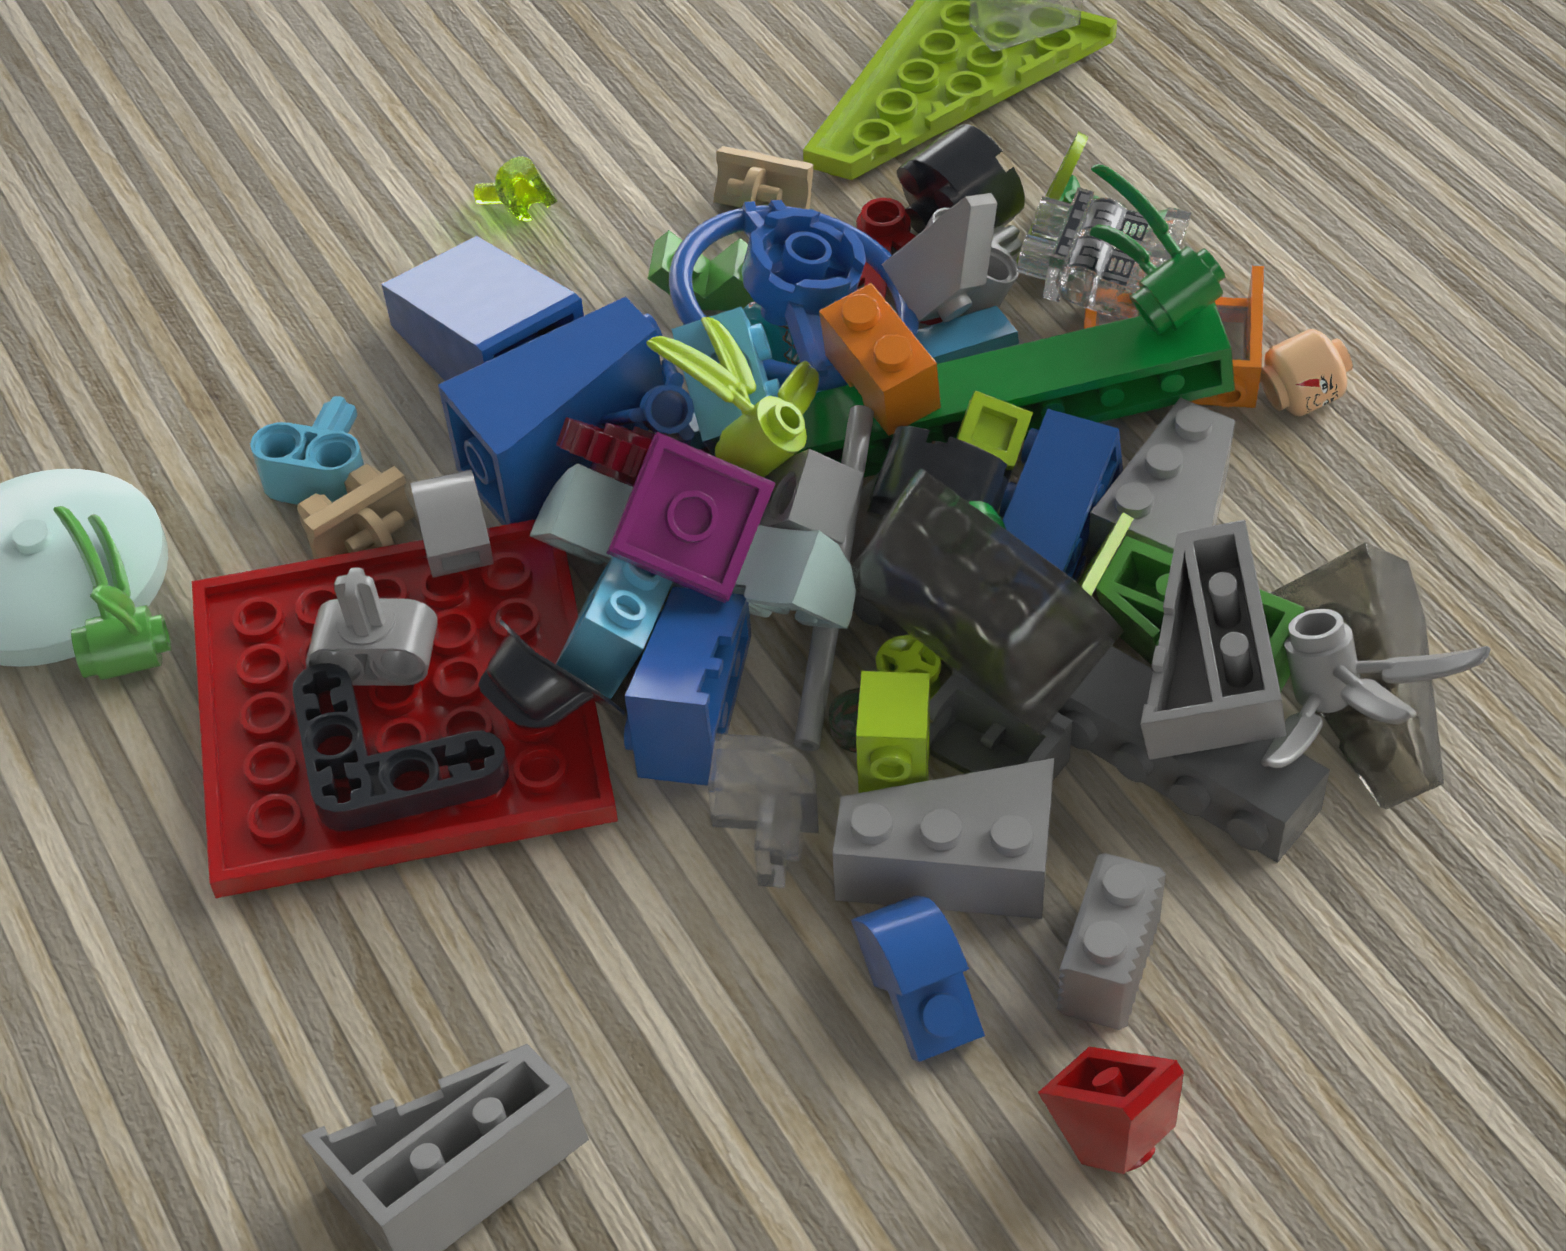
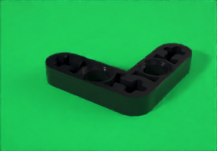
M319 663L303 670L293 683L292 693L310 791L317 814L321 822L329 829L340 832L353 831L486 798L496 794L503 788L509 778V766L504 745L494 734L481 730L469 731L368 756L357 698L347 670L340 665ZM331 691L330 696L334 712L322 714L319 705V693ZM333 736H344L352 740L346 750L336 755H324L317 751L322 742ZM483 759L485 768L472 771L470 761ZM447 765L450 778L442 780L439 767ZM409 771H421L429 775L426 783L415 790L403 791L393 786L399 776ZM347 777L351 789V800L345 803H338L339 796L335 779Z

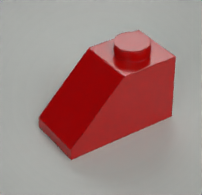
M1089 1046L1038 1091V1094L1082 1165L1125 1174L1148 1162L1155 1153V1145L1176 1127L1184 1071L1178 1061L1174 1059Z

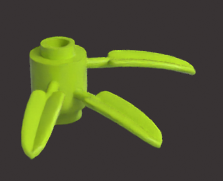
M711 317L701 318V322L720 364L678 340L664 336H656L649 339L646 344L650 349L685 371L723 401L731 402L741 410L742 415L722 431L720 441L715 447V456L717 458L765 477L805 446L807 434L802 415L811 404L819 385V373L815 368L811 367L808 361L805 360L794 368L778 390V397L767 396L753 405L748 395L755 392L756 383L750 367L730 332L718 320Z

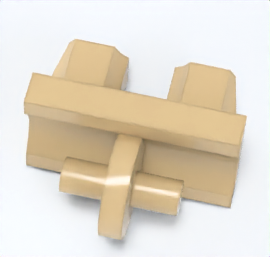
M725 146L717 150L718 176L713 202L742 208L744 202L755 201L756 206L769 205L771 200H782L785 206L810 209L814 164Z
M366 463L349 473L348 478L344 482L347 494L333 503L324 494L319 495L317 493L300 502L297 510L302 527L307 534L314 559L362 551L367 548L373 549L395 545L391 534L404 527L406 521L415 517L405 493V475L395 466L381 473Z

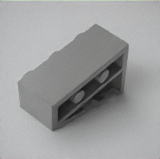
M1180 398L1090 512L1087 563L1091 561L1122 513L1134 519L1120 545L1125 537L1128 536L1171 554L1174 552L1177 532L1216 525L1228 474L1235 420Z
M1240 520L1177 532L1163 604L1164 617L1152 661L1153 675L1147 705L1144 704L1140 723L1149 760L1285 737L1286 729L1282 698L1246 521Z
M1054 758L841 796L833 847L835 900L891 905L917 895L931 899L940 910L1042 919Z
M528 1044L438 1080L441 1087L440 1090L396 1107L393 1098L372 1106L370 1109L373 1117L337 1132L328 1134L325 1126L302 1135L327 1188L381 1251H444L589 1140L570 1085Z

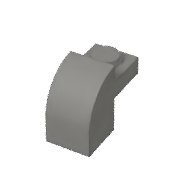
M471 469L410 483L432 578L494 564L488 532Z

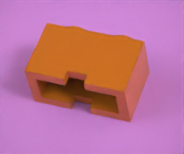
M872 283L819 310L826 357L850 387L855 386L862 395L863 404L874 411V418L888 436L894 434L896 427L908 426L941 408L937 362Z

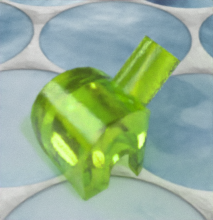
M524 156L512 158L504 163L497 171L495 182L477 183L474 187V198L478 204H503L508 212L523 221L533 220L528 213V209L532 204L542 203L548 208L558 202L556 195L533 161Z

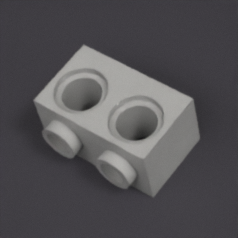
M811 449L798 453L764 477L775 482V486L759 525L788 530H820L838 545L843 544L864 473Z

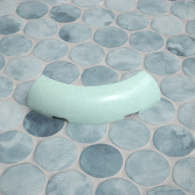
M576 464L569 468L554 485L539 512L530 536L597 565L603 562L608 563L612 556L606 554L633 487ZM759 525L732 593L744 594L746 601L749 602V613L766 618L772 612L789 614V611L792 610L796 611L795 619L803 625L847 629L852 617L856 589L852 567L840 546L820 530H788ZM672 582L671 587H670L669 590L671 591V590H672V587H680V588H687V587H684V586H682V585H680V584H677V583H675V582Z

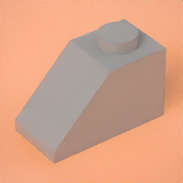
M992 193L964 197L881 264L907 306L916 314L918 322L941 317L944 323L955 319L973 305L969 297L986 284L997 201Z

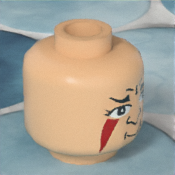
M1307 329L1271 347L1266 352L1260 383L1268 400L1276 410L1286 409L1291 414L1300 417L1342 397L1347 390L1346 372L1353 369V364L1347 348L1340 339L1330 340L1325 334L1316 329Z

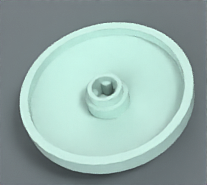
M56 469L34 472L0 483L1 666H37L73 658L75 654L71 640V629L85 626L86 619L101 616L97 603L90 597L93 585L84 561L68 531L53 511L54 507L64 506L68 508L79 520L97 551L108 580V585L114 587L106 555L87 519L92 514L100 516L123 561L131 591L130 598L134 602L135 607L149 606L161 587L167 570L168 545L155 508L138 489L109 474L83 469Z

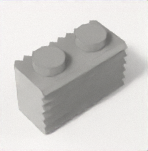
M1107 853L1097 856L1059 970L1061 972L1058 985L1060 988L1056 1009L1063 1015L1117 1030L1128 1026L1129 1015L1132 1013V1004L1135 1003L1136 992L1139 991V983L1143 976V969L1146 968L1147 957L1150 954V946L1153 945L1157 924L1160 922L1166 878L1165 873L1160 867Z

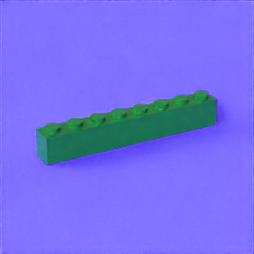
M1213 302L1178 330L1174 331L1169 328L1161 335L1156 334L1141 316H1136L937 364L941 408L908 426L930 430L926 440L928 443H931V441L947 443L949 436L957 438L969 401L975 391L1033 412L1024 440L1032 428L1040 429L1047 409L1099 423L1175 405L1180 398L1193 401L1235 391L1232 348L1216 304ZM846 385L815 394L811 404L802 415L807 434L806 443L796 454L811 449L841 463L850 408L856 405L865 406L862 395L855 386L850 387ZM874 417L864 478L876 475L880 471L894 435L888 436Z

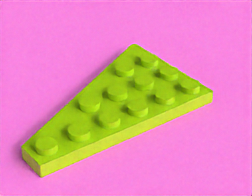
M916 0L804 147L803 162L814 164V170L853 180L1111 44L1116 38L1117 20L1040 0Z

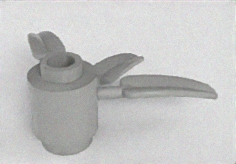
M1315 609L1297 615L1289 623L1290 636L1284 644L1295 699L1303 707L1300 713L1293 714L1286 719V736L1274 738L1261 760V765L1264 767L1283 768L1299 758L1309 748L1323 727V720L1320 716L1314 714L1315 711L1322 713L1336 712L1349 704L1354 709L1374 720L1397 725L1417 715V712L1376 681L1361 679L1360 674L1382 673V679L1387 683H1409L1447 677L1482 664L1489 656L1490 647L1483 646L1433 655L1394 657L1387 660L1357 661L1352 630L1343 622V618L1338 612L1329 609Z

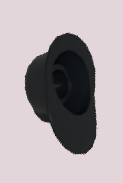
M502 619L499 620L508 633L489 661L487 669L480 677L478 685L480 692L505 717L521 727L534 729L551 727L591 699L619 715H625L624 710L606 696L536 653Z

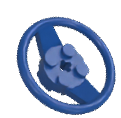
M771 200L769 205L756 206L755 201L744 202L742 208L718 214L694 228L680 243L672 258L669 271L670 296L679 319L685 325L706 317L696 300L692 285L693 270L698 258L717 240L744 231L749 238L742 267L744 287L752 299L761 306V315L767 322L777 326L788 325L800 363L805 360L808 361L811 367L815 368L819 373L817 391H825L848 385L825 355L819 310L858 289L865 262L882 277L889 287L895 301L897 315L915 337L918 333L919 322L916 314L907 306L881 265L892 254L863 231L815 210L785 206L782 200ZM773 359L762 361L768 381L777 378L780 386H782L797 366Z

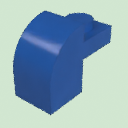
M914 895L851 919L873 985L888 991L913 1060L921 1062L985 1036L963 974L964 971L969 970L968 964L951 926L931 899Z

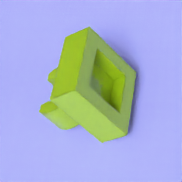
M975 391L969 401L956 439L970 443L997 456L1008 464L1006 470H1013L1033 412Z

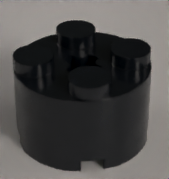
M969 124L958 125L953 130L945 132L897 169L898 180L902 185L904 195L909 204L905 212L909 215L911 227L915 232L919 234L925 229L937 209L952 208L966 196L992 193L997 201L994 228L1000 225L1006 226L1024 209L1025 194L1020 177L1014 166L1005 172L996 158L1003 151L986 133Z
M898 426L895 429L869 498L871 502L867 514L892 525L897 523L901 526L903 520L920 527L917 534L919 537L942 547L938 537L941 522L958 505L970 501H982L991 505L998 513L1012 475V470H1006L1008 464L977 446L949 436L947 443L941 441H931V443H928L926 440L930 430L913 426Z

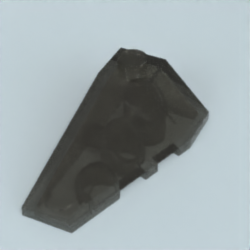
M1366 542L1271 592L1273 595L1303 606L1304 612L1315 609H1329L1338 612L1342 616L1343 622L1352 630L1357 661L1430 655L1426 619L1408 561ZM1382 673L1360 674L1361 679L1376 681L1417 712L1414 718H1410L1398 725L1374 720L1354 709L1349 704L1336 712L1322 713L1315 711L1316 715L1325 718L1340 740L1339 749L1379 807L1389 809L1444 784L1433 680L1387 683L1382 679Z

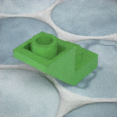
M670 230L654 242L647 278L669 295V271L672 258L683 241ZM741 238L711 261L703 254L698 258L693 270L692 285L701 310L728 311L738 307L743 309L754 301L743 284L742 267L748 244Z

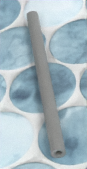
M856 405L850 408L841 463L864 473L874 411L867 406ZM863 478L844 543L839 545L849 563ZM813 626L794 738V745L802 750L815 751L820 748L839 628Z

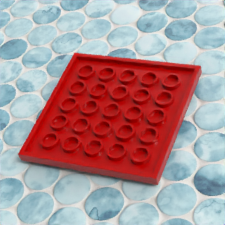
M536 519L487 528L494 564L432 578L424 541L418 540L192 581L209 884L215 898L618 821L596 702L594 700H589L554 726L534 729L521 727L505 717L480 692L478 685L480 677L487 669L489 661L508 633L500 624V619L514 630L536 653L556 664L578 618L566 551L530 536ZM350 568H361L364 570L365 576L373 578L379 599L416 600L430 607L437 616V629L428 674L422 681L405 686L353 685L368 756L469 731L481 730L489 732L498 737L504 745L509 766V778L505 786L496 794L353 831L340 832L332 830L321 822L310 791L292 691L295 679L307 668L306 658L317 612L323 603L337 599L334 583L338 576L347 575ZM331 691L319 693V705L322 714L334 712L330 696ZM333 736L322 742L317 751L324 755H336L346 750L352 740L344 736ZM483 759L470 761L472 771L485 768ZM448 766L439 767L442 780L450 778ZM409 771L399 776L393 786L403 791L415 790L426 783L429 775L421 771ZM347 777L335 779L339 796L338 803L350 801L351 789Z

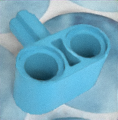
M334 396L331 401L324 403L313 426L277 422L259 429L252 437L250 447L265 494L271 499L297 505L315 493L319 495L324 494L332 503L346 495L347 491L344 482L348 478L349 473L364 465L357 439L348 434L357 417L356 407L347 403L344 397Z

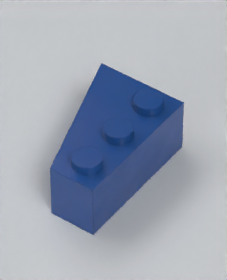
M1047 409L1040 429L1032 428L1025 439L1021 455V463L1025 466L1018 483L1009 482L1000 505L999 514L1003 518L1002 521L1006 527L1005 543L996 556L988 562L978 565L977 569L1053 613L1060 615L1086 564V556H1083V553L1088 543L1090 512L1122 473L1123 462L1119 428Z
M672 587L665 606L659 612L654 623L650 640L625 694L628 716L624 730V746L626 750H633L638 778L715 787L752 636L749 602L746 601L744 594L732 593L729 601L723 603L689 588Z

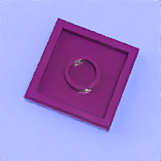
M656 432L606 554L726 603L730 599L775 482Z

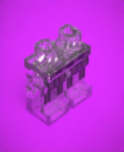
M1079 187L1071 204L1042 196L1036 210L1031 234L1056 240V242L1026 234L1019 254L1017 272L1046 280L1043 298L1060 302L1061 297H1063L1068 302L1123 320L1141 316L1133 305L1130 296L1140 289L1138 282L1146 277L1147 274L1126 253L1107 242L1090 236L1089 233L1091 228L1097 224L1118 229L1144 247L1150 256V261L1156 267H1159L1171 256L1153 233V229L1138 211L1127 209L1121 202L1112 198L1101 197L1093 199L1094 191ZM1169 207L1164 218L1169 226L1168 233L1179 248L1182 249L1192 212Z

